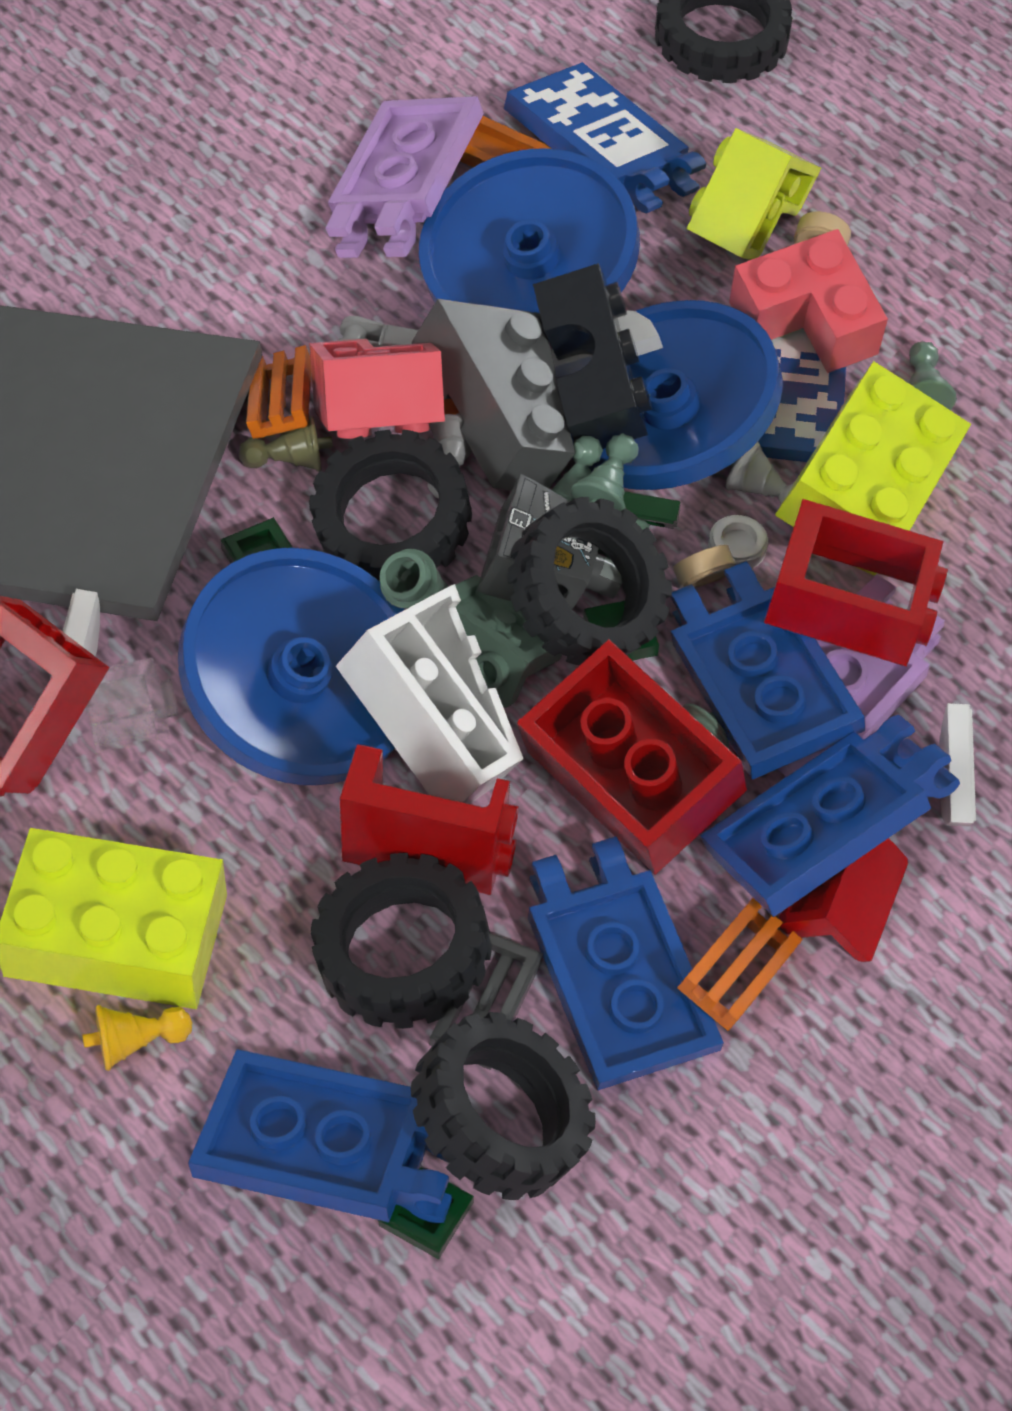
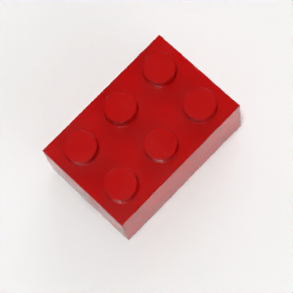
M610 639L516 722L527 752L602 825L616 836L654 875L662 870L747 791L742 761Z

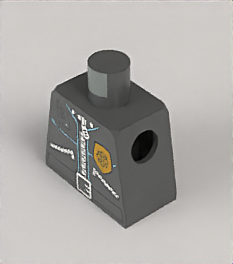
M520 474L500 509L477 591L485 595L511 601L510 596L515 594L514 585L508 584L507 573L508 567L514 564L515 558L511 557L510 554L515 542L524 537L522 531L532 522L563 502L567 504L570 501L533 479ZM577 537L563 538L556 548L554 572L558 589L571 609L574 608L586 588L614 599L623 583L621 575L612 560L597 554L598 547L595 544Z

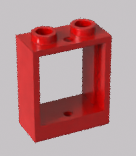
M802 499L764 623L907 667L915 644L927 646L934 628L938 611L927 608L929 601L938 603L947 577L948 568L938 566L944 541ZM811 554L914 584L908 608L903 609L805 579Z
M0 596V648L5 640L51 674L52 677L3 758L0 756V796H4L5 793L29 794L40 784L110 668L22 600Z

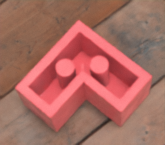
M839 229L735 265L729 303L731 307L742 311L759 323L771 340L804 329L827 373L878 355L888 318Z
M367 339L309 343L314 411L328 431H337L338 438L354 439L359 436L364 438L372 435V428L394 426L395 432L401 434L402 430L422 433L430 430L429 423L445 422L441 351L434 344L419 343L373 347Z

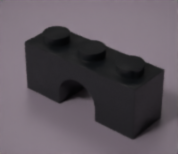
M597 263L533 284L544 332L557 360L580 354L593 355L590 362L581 370L556 378L567 426L573 439L577 440L582 435L592 436L598 439L602 449H605L607 442L613 436H618L622 433L633 437V439L648 435L643 412L652 410V405L643 377L633 378L630 365L640 362L630 328L622 331L620 329L618 318L627 315V310L618 282L607 285L601 267Z

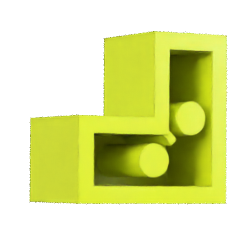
M735 128L732 136L726 137L715 153L713 165L716 169L707 187H702L691 202L689 216L692 218L686 229L741 258L748 260L758 258L762 254L782 212L793 216L799 213L821 167L768 140Z

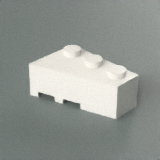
M455 584L368 629L336 665V668L428 794L470 804L490 791L495 786L497 778L503 779L524 758L496 688H487L476 660L482 652L475 635L467 636L456 609L461 599Z

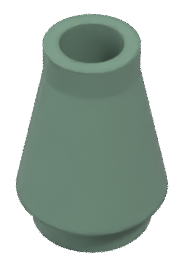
M405 549L391 555L384 562L380 571L382 594L389 603L399 608H409L449 587L441 578L433 560L426 553L417 549Z

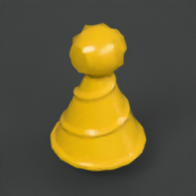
M98 1004L95 1007L98 1032L82 1034L84 1048L101 1045L105 1070L110 1071L112 1066L121 1060H125L126 1057L140 1048L146 1047L148 1043L160 1035L168 1043L185 1041L192 1032L193 1022L189 1013L185 1012L182 1007L165 1009L157 1020L154 1017L146 1018L133 1015L130 1012L124 1013L107 1009Z

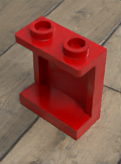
M357 744L340 796L342 861L360 865L373 858H377L378 863L390 860V854L408 853L409 858L420 859L421 854L430 855L438 858L439 865L447 867L450 863L463 872L466 884L472 881L479 893L491 895L496 876H509L516 850L517 840L513 839L517 824L519 806L509 804L510 781L500 778L496 779L490 803L486 807L383 785V750Z

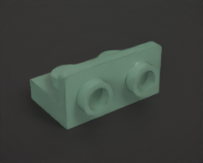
M475 575L455 585L461 599L456 609L467 636L475 635L482 652L476 660L487 688H496L503 707L507 708L517 701L527 677L559 661L562 654L551 655L542 648L544 642L537 635L532 638L522 625L526 620L521 611L515 612L512 601L478 592L477 588L480 577Z

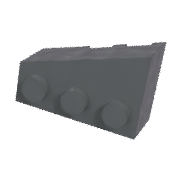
M437 299L411 343H432L441 351L444 400L452 399L464 420L460 430L490 484L495 489L512 490L520 474L549 489L573 457L575 450L571 433L567 426L556 381L557 374L548 338L544 332L540 313Z

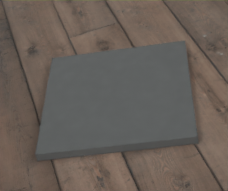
M0 305V596L69 607L72 594L75 593L76 589L97 592L101 613L158 621L262 358L260 341Z

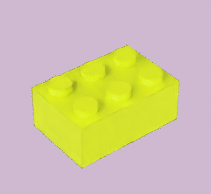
M873 361L847 397L778 508L775 516L794 527L802 499H806L910 531L971 423ZM858 568V569H860V570H862V571H865V572H867V573H869V574H871V575H874V576H875L876 574H878V573H874V572H871V571H868V570H864V569Z
M30 828L0 920V967L3 977L197 1009L227 898L223 859Z

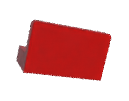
M889 838L783 910L778 918L783 922L780 928L787 935L794 931L801 938L832 935L855 960L860 962L872 961L907 869V857Z

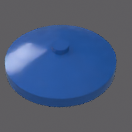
M547 148L519 150L478 164L457 178L444 190L432 216L425 219L419 241V261L425 283L434 303L437 299L540 313L533 284L597 263L601 267L607 285L618 282L622 293L631 279L637 264L640 249V231L635 208L629 193L621 181L606 167L586 156L565 150Z
M682 300L660 303L636 310V312L651 320L659 334L663 348L639 355L640 362L630 365L633 378L642 376L644 379L652 410L643 412L648 435L634 439L639 448L638 456L632 463L623 465L625 473L623 476L624 488L660 490L702 480L741 458L759 441L771 425L777 413L783 391L782 371L773 342L762 326L752 317L733 307L716 302ZM606 448L602 449L600 461L589 466L591 472H593L594 468L608 460L609 456L606 454Z
M277 548L245 556L222 569L206 584L195 600L183 625L178 649V672L186 702L197 723L210 740L226 755L247 769L273 780L297 785L316 786L343 782L346 780L357 744L382 749L383 760L395 750V747L341 675L336 665L368 629L405 609L396 607L386 600L380 588V581L349 561L325 552L302 548Z

